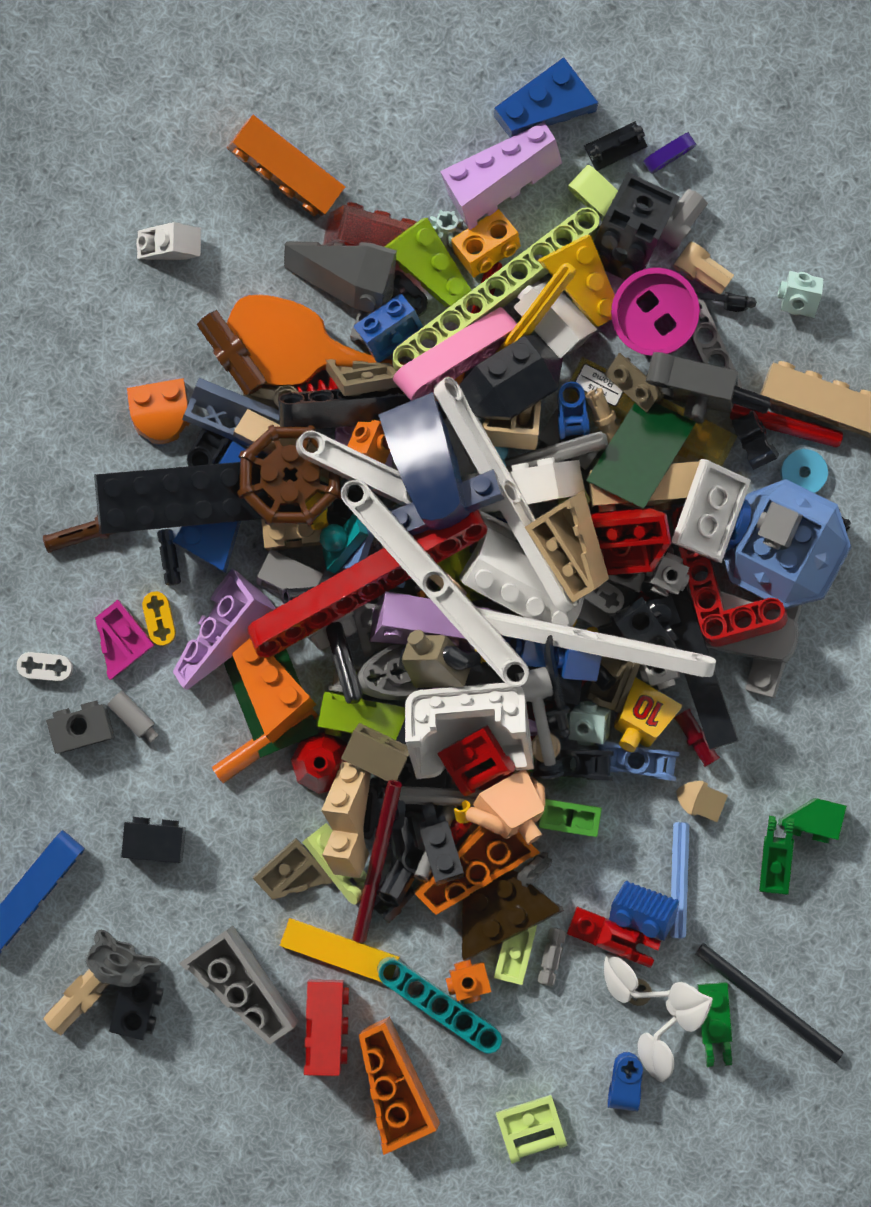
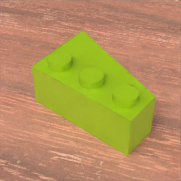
M324 691L318 727L325 728V734L341 737L342 731L353 733L357 725L361 723L396 740L405 719V707L361 699L358 703L348 704L343 695Z

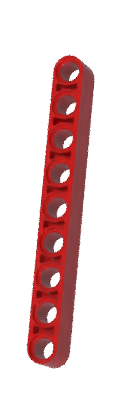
M479 510L469 513V516L452 527L442 530H427L413 536V538L436 563H439L483 538L487 533V526ZM383 548L253 621L248 626L247 631L256 654L263 658L271 657L379 597L385 591L388 592L411 579V577L391 554Z

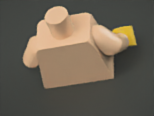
M520 770L479 793L473 804L474 807H471L469 801L464 800L461 803L463 810L454 808L455 817L459 823L473 822L496 834H500L505 839L519 832L529 845L543 835L535 823L544 813L546 805L545 787L530 776V773L526 770Z

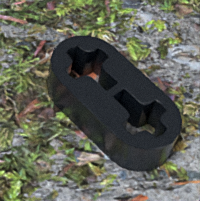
M395 270V279L398 277L401 279L399 284L404 291L401 293L394 287L391 299L399 294H402L404 297L409 294L413 299L419 297L422 299L420 301L421 309L418 310L415 307L414 309L418 317L423 315L428 306L426 295L404 273Z

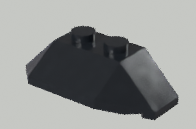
M539 335L523 336L476 365L459 386L475 416L485 419L511 420L558 390L563 358L560 359Z

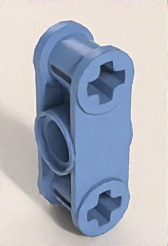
M605 741L604 744L596 743L598 750L607 751L608 749L609 751H614V756L611 757L610 772L618 773L619 771L650 776V778L676 781L674 771L676 758L680 756V752L637 747L635 752L643 755L644 764L639 769H633L628 764V757L633 752L622 749L619 743ZM667 758L665 772H663L664 761Z

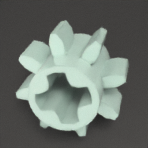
M439 210L437 218L430 217L429 221L442 243L452 247L451 239L463 232L461 230L463 220H458L455 211L443 212Z

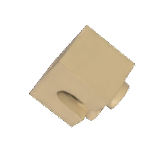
M261 519L264 548L267 551L271 549L276 551L321 545L320 533L322 529L313 530L307 524H272V526L265 524L264 519ZM302 539L299 541L286 542L287 540Z

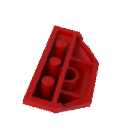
M645 508L591 514L608 575L652 572L672 543L666 513Z

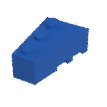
M563 57L494 108V118L511 138L542 122L550 126L587 113L596 112L598 101Z

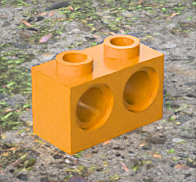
M500 209L478 221V225L471 230L466 229L451 239L454 254L473 278L480 273H486L503 258L511 257L521 247L518 231ZM498 236H504L501 239H495ZM480 251V253L478 254H471L473 252Z

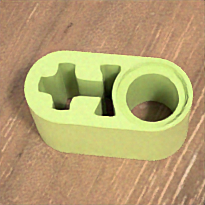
M587 165L567 186L569 191L587 208L595 210L602 217V222L618 192L612 184L590 165Z

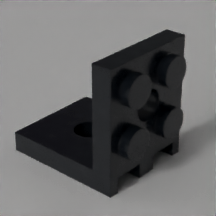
M627 172L594 240V245L604 270L623 280H626L638 271L644 270L680 196ZM638 203L644 204L648 208H643ZM616 248L624 249L627 254L618 252Z

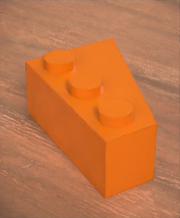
M250 638L232 653L264 734L274 743L308 713L316 703L274 656L259 657Z

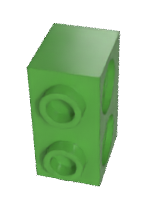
M545 799L546 805L544 813L538 820V828L593 837L598 836L602 808Z

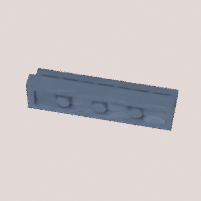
M202 378L198 379L182 418L184 421L248 447L250 444L233 436L235 428L247 409L280 425L279 410ZM197 405L206 409L209 416H198L193 414L192 410ZM229 418L234 421L236 427L227 428L222 425L220 419Z

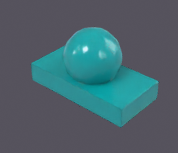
M355 514L349 518L343 527L338 524H330L322 529L320 533V544L323 547L322 551L327 571L332 573L338 572L368 537L366 526Z

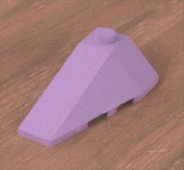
M231 569L215 589L210 600L216 603L209 617L201 616L198 622L201 627L197 640L192 639L188 641L173 670L177 680L186 690L190 689L233 656L232 653L250 638L247 629L253 621L276 609L264 593L234 569Z

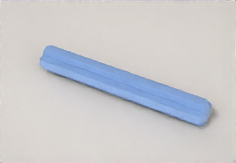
M675 822L673 824L671 897L674 900L678 899L679 907L675 923L670 930L672 938L686 937L690 829L689 823Z

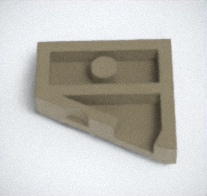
M326 360V371L344 396L356 397L362 393L373 391L385 392L391 388L398 387L393 381L396 371L390 363L353 361V367L336 366V360Z
M297 838L291 841L252 876L272 900L285 897L293 892L298 893L314 886L333 882L313 855Z

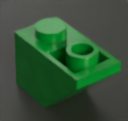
M813 798L780 818L777 825L785 827L787 819L792 818L794 819L793 835L801 837V833L804 831L813 834L812 840L829 844L830 838L839 840L847 806Z

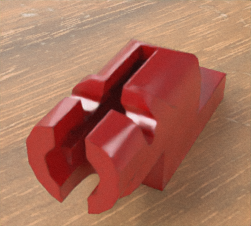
M578 906L566 932L570 936L648 968L652 967L654 959L637 951V945L640 943L659 950L661 943L656 938L647 937L642 932L629 927H621L608 918Z

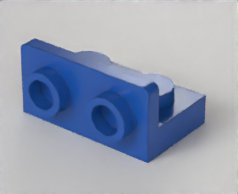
M402 294L397 295L354 325L356 332L363 339L376 362H381L389 357L397 346L424 327L415 309Z

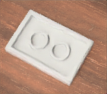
M701 459L672 538V543L710 560L722 563L751 480L709 460Z

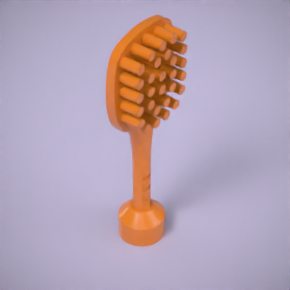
M248 295L237 301L227 321V325L234 335H238L250 352L251 360L259 368L267 381L266 385L298 386L306 384L316 374L326 370V360L329 359L336 360V366L353 367V361L376 362L372 355L359 352L332 339L326 332L324 321L317 313L291 300L268 295ZM384 359L380 363H390L392 365V360ZM465 373L454 379L458 385L464 380Z

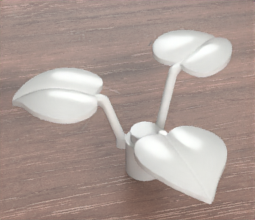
M607 953L604 961V976L608 990L615 999L626 1003L631 1000L632 996L634 998H669L666 1001V1007L668 1012L674 1017L654 1034V1037L649 1033H644L638 1041V1054L642 1064L653 1078L663 1083L673 1073L674 1057L668 1045L660 1041L661 1035L677 1021L686 1031L693 1032L699 1029L709 1013L713 998L698 992L696 988L683 982L673 984L668 991L638 992L636 991L638 979L632 968L618 956Z

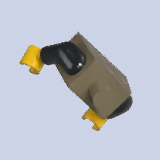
M415 630L409 634L408 643L401 651L399 667L401 670L407 671L416 688L464 687L471 667L486 661L476 650L469 653L463 652L447 636L425 635L423 631Z

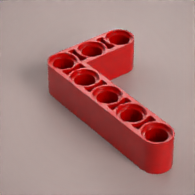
M684 506L677 508L673 512L672 524L674 531ZM679 546L683 565L690 567L687 572L689 575L688 584L700 629L707 643L711 646L721 647L778 631L786 625L788 620L787 612L783 603L776 598H767L725 610L712 561L697 553L688 554L687 549ZM698 572H708V576L705 580H694V577ZM707 598L716 600L711 608L705 609L701 607L702 602ZM772 609H777L781 612L779 617L774 620H769L765 617L766 613ZM743 617L752 619L751 624L746 628L737 626L738 621ZM715 625L723 627L719 635H709L711 627Z

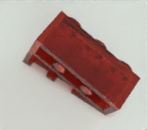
M348 202L347 205H343L330 212L322 245L344 242L345 246H358L360 242H366L384 247L417 223V221L402 218L399 221L392 219L390 213L375 210L374 213L364 210V206Z

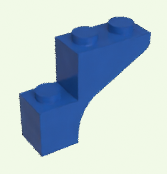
M502 635L527 666L546 667L544 659L545 644ZM553 646L557 670L563 679L597 681L602 656Z

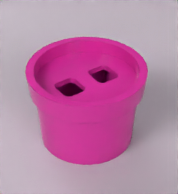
M648 268L634 273L621 284L613 299L611 316L614 329L625 345L638 353L652 356L653 352L670 354L682 348L691 339L696 330L700 309L694 288L682 275L666 268ZM654 293L659 300L658 305L647 313L643 312L637 304L646 296ZM665 314H669L676 322V327L663 336L657 331L654 324Z

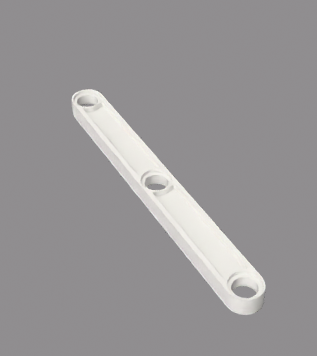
M444 378L434 385L433 390L436 399L479 474L492 469L496 472L504 495V499L496 502L552 602L559 611L567 613L580 604V599L572 603L525 529V526L536 520L478 417L472 412L462 389L453 378Z
M306 431L298 438L296 450L302 458L350 481H362L371 491L397 504L405 506L412 503L397 470L316 431ZM311 437L317 441L318 450L316 452L309 453L303 448L302 443L305 438ZM479 510L487 527L516 541V537L507 523Z
M352 480L345 483L341 490V498L349 509L500 678L512 687L523 685L529 677V668L523 659L364 482ZM352 485H359L363 490V498L359 502H352L347 497V490ZM431 575H439L444 581L443 588L438 592L431 591L427 586V579ZM515 664L520 665L524 670V677L516 682L510 680L507 676V669Z
M477 608L500 635L545 644L547 637L552 635L553 646L701 677H712L714 674L716 660L707 655Z

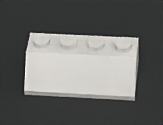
M487 527L486 535L480 539L459 576L464 585L525 618L568 627L574 625L585 596L580 598V604L567 613L559 611L552 602L520 544L490 527Z

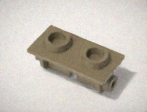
M618 353L604 375L645 412H648L655 401L658 403L665 394L662 392V388L646 383L647 376L630 362L631 359L629 357L626 358L621 353Z

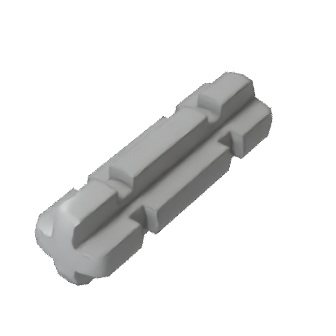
M549 929L547 939L550 942L546 943L541 963L543 971L540 970L538 982L543 985L553 986L555 984L557 974H554V971L558 970L563 950L561 943H564L566 931L562 929Z

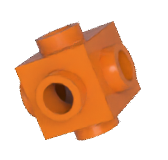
M372 420L371 422L357 423L347 446L385 464L390 454V449L381 422Z
M470 959L455 963V969L449 970L451 977L445 978L449 995H456L457 1001L463 1000L464 1004L480 1001V995L492 992L484 962L472 964ZM470 977L473 979L472 984L467 987L462 985L463 979Z

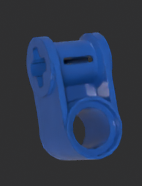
M567 382L561 386L557 393L560 440L565 439L566 436H585L590 434L584 389L577 382ZM566 389L576 390L579 395L578 401L573 404L567 403L563 398V391ZM573 424H580V425H577V426H567V425H573Z
M623 1052L615 1058L612 1081L609 1086L608 1108L636 1112L639 1110L643 1066L634 1053ZM628 1061H631L635 1069H630L629 1074H626L622 1066H627Z

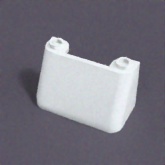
M506 683L425 689L411 693L405 703V742L416 779L432 778L441 774L445 766L437 753L486 725L491 729L504 753L512 759L515 770L534 769L530 728L523 688L521 686L512 687Z

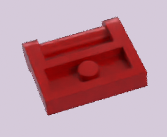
M488 725L437 753L459 791L466 797L475 793L476 788L502 774L508 775L515 771L512 759L504 753ZM491 757L495 762L494 766L471 778L467 777L464 773Z

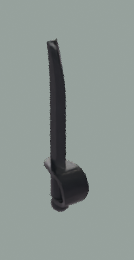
M696 292L698 298L724 302V309L727 311L742 312L748 308L755 307L757 304L754 297L735 295L730 292H725V295Z
M549 635L545 643L544 659L552 684L554 707L546 712L549 729L559 732L561 738H568L570 730L568 728L567 713L571 710L570 707L565 706L555 660L553 636Z

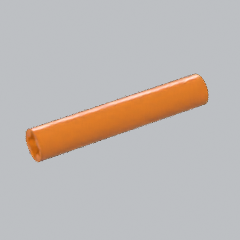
M312 708L293 726H295L311 714L313 715L314 720L319 716ZM265 734L255 741L252 738L215 764L212 769L224 784L260 758L258 750L271 741Z

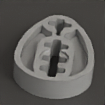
M405 644L391 645L371 657L363 665L357 674L362 693L383 700H406L411 693L417 690L407 672L399 676H392L390 672L401 669L399 667V660L402 649L406 647ZM367 677H368V678H373V679H376V678H380V679H378L377 681H375V683H373V682H369V681L367 680Z

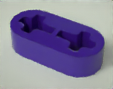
M687 132L649 155L643 162L650 173L654 174L691 151L697 144L690 133Z

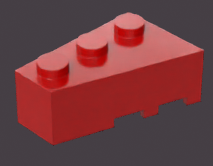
M309 979L307 982L306 1061L304 1075L340 1076L342 1064H347L348 1046H342L343 1035H348L349 1017H343V1005H349V987H344V980Z

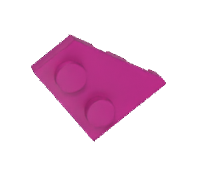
M116 600L95 617L97 630L101 638V649L106 661L107 677L110 680H113L155 646L154 642L120 600Z

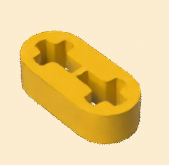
M158 591L150 592L144 597L142 602L150 639L155 644L167 646L176 637V628L170 602L163 593ZM153 597H157L159 601L164 602V605L159 608L160 617H156L155 610L148 607V604L152 603ZM162 620L165 629H170V634L166 635L165 641H162L161 637H155V632L159 631L158 621Z

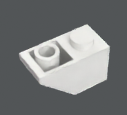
M172 222L139 230L136 243L137 259L186 260L199 257L201 253V228Z

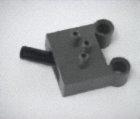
M653 352L645 382L661 387L662 392L665 394L663 399L686 403L683 416L692 419L697 424L704 422L707 408L729 414L732 412L733 404L762 414L767 413L769 408H771L772 403L769 397L738 387V371L660 352Z

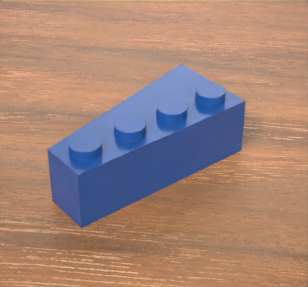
M232 441L219 464L240 462L241 459L238 456L241 451L246 449ZM241 521L182 526L173 542L226 573Z

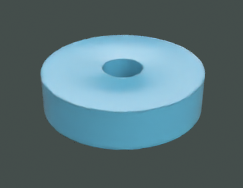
M799 449L785 458L781 466L780 475L781 480L787 479L816 493L824 486L827 480L828 468L825 460L819 453L810 449ZM802 467L809 470V476L806 478L801 477L799 474V470Z

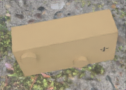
M700 461L671 464L645 507L654 506V509L657 511L671 510L673 504H685ZM587 482L588 496L591 500L589 504L590 511L603 513L613 512L616 509L638 507Z

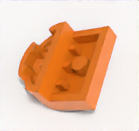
M184 378L127 388L129 411L138 435L149 439L151 443L167 444L173 442L180 437L179 434L185 427L189 426V422L182 420L188 406Z

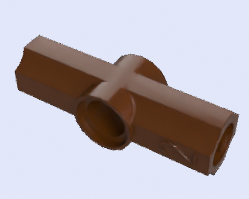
M218 310L201 318L197 323L199 330L213 347V353L227 372H230L244 394L249 396L261 389L267 383L265 377L251 360V354L237 334L234 335Z

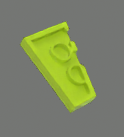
M422 218L384 246L397 250L396 262L399 264V267L406 274L410 273L421 283V287L444 307L452 306L472 291L428 218Z

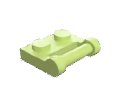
M552 1095L496 1112L511 1164L519 1162V1158L556 1146H559V1149L568 1146ZM553 1127L555 1135L515 1146V1139Z

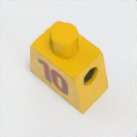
M635 677L621 713L617 714L614 728L624 734L619 742L620 747L628 752H635L639 743L645 747H650L681 710L683 705Z

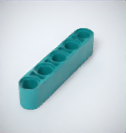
M386 957L379 962L377 967L378 976L381 982L480 1051L491 1054L500 1048L502 1036L498 1029L486 1019L457 1001V999L450 996L399 959ZM390 964L399 967V973L393 979L383 976L385 967ZM419 981L423 984V990L420 994L410 995L407 992L411 982ZM437 998L447 1000V1006L441 1012L432 1010V1003ZM461 1015H469L471 1017L470 1025L466 1028H458L456 1026V1020ZM486 1031H491L495 1034L494 1041L489 1045L480 1043V1037Z

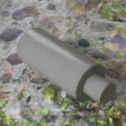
M123 690L107 704L138 738L144 736L151 743L159 736L152 728L155 725L154 722Z

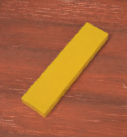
M289 918L280 943L281 947L381 982L377 973L379 962L386 957L400 958V956L355 942L352 939L293 918ZM390 964L386 966L383 976L392 979L396 965Z

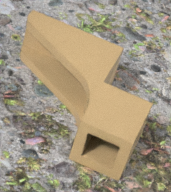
M348 762L341 763L321 810L333 830L322 855L333 874L360 878L370 854L365 844L363 827L371 773Z

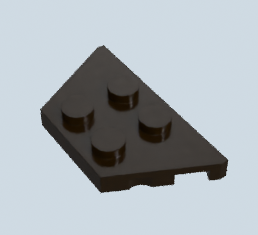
M513 869L501 875L488 885L481 887L463 899V960H469L563 912V907L547 897L536 885L522 886V881L517 879L519 873L517 870Z

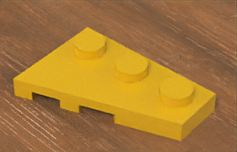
M585 235L537 260L552 276L562 264L570 263L577 272L564 290L573 299V303L594 326L599 327L612 320L611 310L615 295L591 235Z

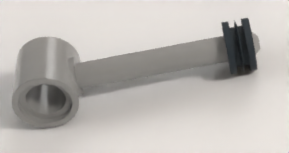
M546 667L529 670V677L521 687L523 688L526 702H532L544 763L539 765L541 778L555 779L562 776L564 770L562 761L555 760L543 702L544 698L552 696L553 691L549 673ZM524 672L515 675L516 681H520L524 677Z

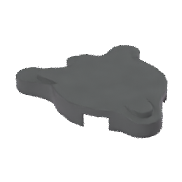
M105 930L96 931L94 936L95 945L91 947L86 957L88 968L94 973L99 982L123 987H131L138 984L143 975L156 973L161 967V961L158 958L136 954L134 952L135 947L132 944L116 940Z

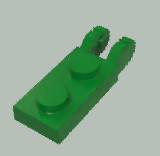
M769 816L767 836L764 838L759 892L789 895L794 839H792L794 819H787L785 823L786 836L785 838L774 837L777 824L776 817Z
M728 983L697 984L698 992L713 998L709 1013L701 1025L706 1066H714L715 1057L712 1043H723V1062L725 1066L732 1065L730 1044L732 1042Z

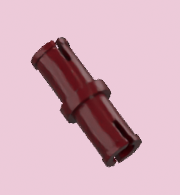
M690 708L674 717L688 739L686 743L688 746L692 745L704 767L720 758L715 750L709 749L704 731L694 718Z

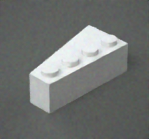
M554 457L537 460L538 466L529 468V463L512 465V471L509 472L527 505L572 497L584 490L579 460L555 463ZM478 473L463 475L461 480L462 482L478 476ZM496 503L479 509L484 513L500 511Z

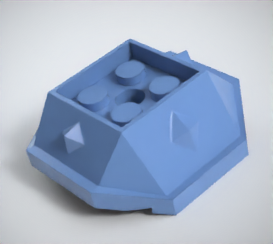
M787 479L748 493L745 499L749 501L751 507V520L747 532L742 540L734 548L727 550L724 555L730 582L761 599H779L785 609L824 599L852 548L838 504ZM771 502L803 515L790 547L784 550H777L764 544L765 538L758 535L760 529L756 527L757 522L763 511L768 512Z

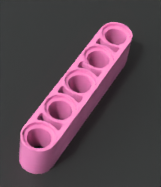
M497 308L402 366L395 373L393 381L411 401L434 392V385L444 378L451 377L455 379L494 355L517 325V322L504 308Z

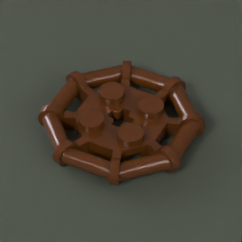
M270 425L265 433L245 451H241L238 456L241 459L240 490L237 492L240 499H244L265 520V524L272 526V524H307V526H311L313 521L335 500L341 499V476L329 471V486L320 484V470L323 467L302 458L298 454L295 445L282 446L279 440L298 439L306 431H315L316 427L312 425L308 427H274V425ZM307 437L303 440V448L307 452H309L307 448L310 442L318 449V443L314 438ZM273 441L276 449L264 460L257 458L256 456ZM252 465L261 468L260 483L252 485ZM286 470L297 471V480L295 482L283 480ZM264 492L274 502L272 508L270 509L256 494ZM317 492L324 494L309 510L307 509L305 503ZM287 504L299 506L301 512H279L281 506H286Z

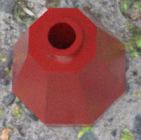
M324 732L301 741L291 758L297 782L318 794L330 791L341 763L346 762L341 758L347 747V742ZM322 757L325 759V766L320 769L315 761L317 758Z

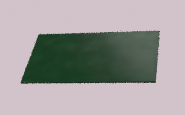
M634 403L586 481L644 509L696 422L657 403H654L648 412H645L637 403Z
M287 649L273 655L301 686ZM232 656L224 662L252 738L255 741L264 734V731ZM309 715L287 730L274 743L270 742L258 750L260 758L320 734L313 715Z

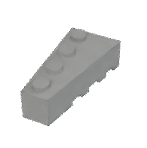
M234 926L228 928L179 963L186 971L189 970L198 978L197 981L205 988H209L217 995L226 1007L236 1012L241 1017V1020L269 1045L291 1031L299 1023V1020Z

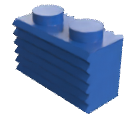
M625 881L612 902L609 920L621 927H629L642 932L647 937H655L665 941L667 934H669L671 927L675 923L679 901L678 899L668 898L667 895L663 896L661 893L657 894L656 891L646 890L645 887Z

